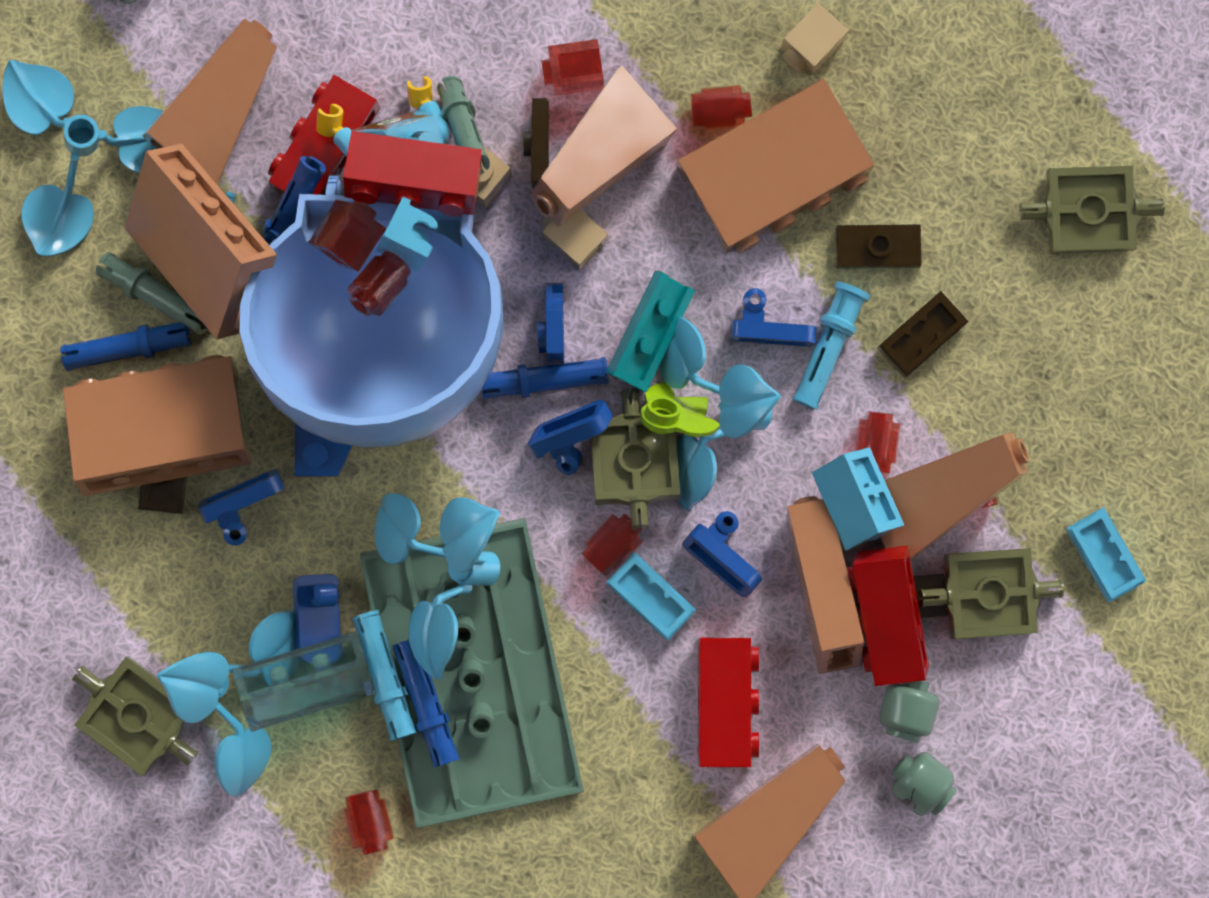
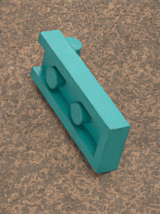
M655 270L606 373L637 390L647 392L675 334L678 319L683 317L695 290L670 278L664 272Z

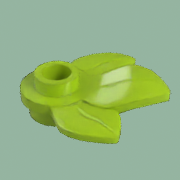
M665 382L657 383L649 387L647 392H645L646 405L641 410L640 420L651 432L660 435L679 432L687 436L703 437L718 431L720 424L706 417L708 410L707 397L675 396L673 389Z

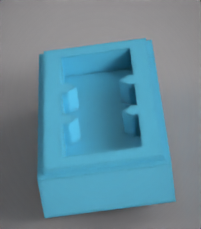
M1104 507L1065 528L1106 602H1111L1146 582L1145 577Z
M635 552L606 582L617 595L667 641L696 611L685 598Z

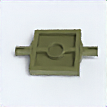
M1133 166L1049 168L1046 171L1047 195L1044 203H1020L1019 205L1021 221L1045 219L1049 230L1050 254L1134 251L1137 249L1136 226L1139 217L1164 216L1165 207H1162L1165 204L1163 198L1139 200L1134 188Z
M629 389L621 391L623 414L613 417L608 427L602 433L591 438L595 505L623 504L630 506L631 529L639 530L638 514H640L641 530L649 528L647 505L655 501L680 500L676 432L660 435L651 432L640 420L639 391L631 389L632 404H630Z
M1031 548L944 554L946 574L944 588L920 589L919 597L935 596V599L919 600L922 608L945 605L949 614L951 639L1038 633L1036 611L1039 599L1063 598L1064 590L1048 591L1047 589L1064 587L1062 580L1038 582L1032 568Z
M126 656L115 672L103 680L86 669L84 665L78 669L77 672L79 674H74L72 681H75L92 694L87 709L74 726L139 775L145 776L157 759L167 752L171 753L187 767L193 762V758H196L199 752L179 739L185 721L178 718L172 710L166 691L158 677L130 656Z

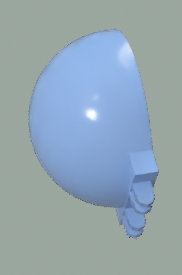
M329 175L326 195L299 194L295 222L269 245L277 254L273 268L251 274L240 302L241 341L250 370L267 397L278 410L302 429L333 443L363 448L399 446L427 437L452 422L476 399L495 366L504 330L500 283L490 256L472 234L473 215L463 214L462 216L452 217L444 215L438 210L420 208L419 210L431 215L437 221L438 227L437 229H430L423 223L414 225L427 234L429 237L428 243L433 247L419 272H416L376 251L397 206L382 202L361 204L352 198H346L344 195H341L342 183L340 177Z

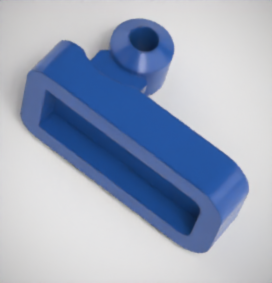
M752 288L745 293L742 300L744 307L742 320H733L731 323L730 341L800 347H813L816 344V326L764 322L765 311L763 308L766 305L767 298L765 293L758 288ZM750 298H757L759 303H751Z
M597 400L541 423L535 428L528 445L537 458H541L549 452L553 459L556 460L557 469L563 474L572 475L577 472L582 462V454L574 447V444L602 433L608 427L613 414L604 400Z
M272 469L205 498L199 502L198 508L205 523H210L217 519L220 528L224 530L223 536L225 541L230 545L237 546L242 544L247 537V527L241 521L238 510L278 493L284 489V483L278 470ZM237 530L240 534L235 536L231 531Z
M724 511L714 519L709 528L698 524L682 542V546L734 592L742 597H748L762 581V577L757 570L724 543L737 530L739 525L738 518L734 513Z
M333 574L297 576L293 580L295 650L297 655L303 660L333 659L341 651L338 579Z

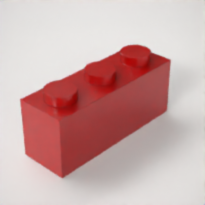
M336 75L332 76L328 84L322 82L313 95L311 103L315 106L307 119L301 117L293 127L290 134V139L293 142L285 155L280 152L269 167L268 174L271 177L268 182L272 188L284 194L300 157L305 156L307 158L311 156L321 161L326 167L325 173L316 186L314 195H326L329 175L340 176L345 167L347 157L333 142L334 137H327L318 133V109L320 108L324 113L329 114L331 104L339 105L343 109L342 127L354 130L370 125L380 110L377 99Z
M351 131L343 174L344 197L352 198L361 204L382 202L395 204L397 207L402 197L411 200L409 205L417 209L438 210L442 214L452 217L462 216L463 214L474 215L481 174L482 149Z
M908 545L857 552L852 566L847 568L852 592L858 593L860 607H856L861 631L865 632L867 647H863L862 652L865 672H872L875 686L925 681L929 669V661Z
M698 638L699 767H751V758H759V732H751V715H759V689H751V672H759V646H751V638Z

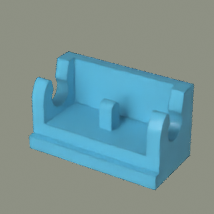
M402 197L376 251L419 272L433 247L428 243L429 237L427 234L414 225L423 223L430 229H437L438 223L431 215L409 205L411 200Z
M870 447L845 453L811 472L845 550L855 548L866 541L870 543L904 526Z

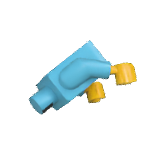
M427 76L422 77L423 87L421 88L414 87L410 80L407 81L408 103L411 107L419 109L418 111L414 110L354 130L342 127L343 109L337 104L330 105L329 114L324 113L320 108L317 113L318 133L323 136L334 137L333 142L346 157L351 131L446 144L450 136V127L443 119L438 103L433 101L432 81Z

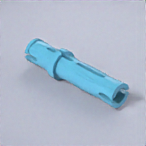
M374 610L355 616L352 620L358 632L369 673L373 680L376 696L373 697L375 704L380 705L390 741H394L415 734L417 731L411 719L405 698L408 695L406 686L402 687L379 610Z

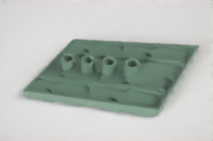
M525 518L497 523L483 550L495 553L500 561V575L496 583L491 586L472 585L471 593H461L443 602V604L449 605L454 611L458 621V629H468L464 633L458 631L456 646L449 662L444 668L443 679H435L431 676L443 713H448L450 722H447L460 757L459 760L436 768L433 767L426 741L422 732L418 733L415 725L419 722L409 693L405 696L417 733L398 739L416 828L584 792ZM440 536L417 541L442 549L445 546ZM410 547L408 556L402 563L389 564L381 558L377 550L360 553V560L371 611L379 610L402 687H405L401 669L392 646L409 639L410 618L418 602L429 601L433 603L436 595L455 588L459 584L449 576L445 557L417 551Z

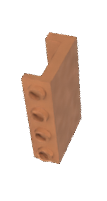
M823 78L678 159L676 168L684 182L688 181L721 238L724 251L728 253L736 249L738 254H741L760 242L758 235L772 228L776 234L796 222L794 215L808 208L811 213H814L833 201L830 195L836 191L845 188L847 193L867 183L869 181L867 174L871 172L874 163Z
M182 143L146 151L124 227L125 230L216 340L239 334L240 302L245 286L249 283L252 273L273 268L277 254Z
M211 355L204 357L200 362L185 365L169 363L161 366L158 370L143 373L127 371L119 374L117 378L101 381L85 379L76 383L75 386L64 387L63 393L73 481L83 496L252 464L250 449L244 437L237 388L239 374L232 357Z

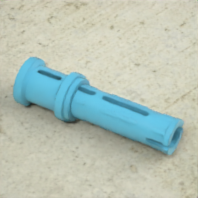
M839 281L835 282L834 289L836 293L827 314H822L820 318V325L823 327V330L809 359L797 392L792 398L795 402L815 410L819 407L818 404L846 338H851L856 333L857 328L854 324L864 302H869L871 297L867 292Z

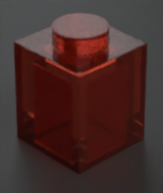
M598 39L548 46L549 59L541 60L544 84H553L554 96L604 89Z
M336 199L308 243L339 266L359 272L386 228L374 219L377 215L376 211L365 203L356 201L348 203Z

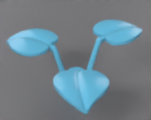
M10 60L7 63L2 84L3 101L8 117L18 129L31 135L44 133L51 123L58 128H64V143L71 153L65 190L62 191L54 185L40 186L31 191L25 198L21 212L23 227L36 253L43 257L55 256L77 246L87 236L93 223L94 212L90 200L84 196L72 194L79 158L92 154L97 149L99 141H103L111 146H119V159L122 164L129 170L140 174L146 151L156 149L142 135L163 111L146 106L130 107L123 110L114 119L113 127L118 138H113L107 135L105 130H99L97 123L87 115H75L71 118H64V120L59 119L71 111L74 103L73 87L62 73L47 66Z
M679 317L675 334L659 365L660 374L664 382L671 388L681 389L687 385L690 379L694 385L719 394L721 402L718 404V408L721 410L719 418L721 429L709 436L700 437L699 440L696 437L683 434L676 441L681 493L680 500L678 501L684 509L691 510L695 504L702 501L708 495L716 479V458L712 449L706 446L708 442L724 436L741 438L752 430H765L771 422L772 409L781 398V395L771 388L753 368L747 365L737 364L732 366L724 375L720 386L701 379L696 372L704 366L706 361L704 340L698 329L688 319Z
M389 493L381 501L382 505L379 507L375 523V544L381 558L389 564H400L407 558L410 547L417 551L445 557L449 576L459 584L455 588L436 595L433 603L429 601L418 602L412 612L409 623V643L418 664L433 678L443 679L444 668L454 652L458 637L456 615L452 608L447 604H443V602L461 593H471L472 585L491 586L498 580L500 561L495 553L483 550L501 512L484 506L470 498L459 497L451 500L444 509L440 521V537L445 544L442 549L419 543L414 539L421 525V518L417 507L407 496Z
M294 609L271 614L256 626L249 642V656L254 661L250 665L228 664L227 660L218 653L202 652L184 658L157 674L158 680L166 691L171 708L178 718L187 723H196L208 717L215 710L233 727L235 735L227 736L219 743L215 756V770L218 781L223 790L233 797H238V795L246 792L261 776L271 755V740L268 733L261 727L251 726L244 731L242 724L218 702V698L222 697L229 687V672L252 674L260 670L262 678L268 682L278 681L291 672L299 658L295 650Z

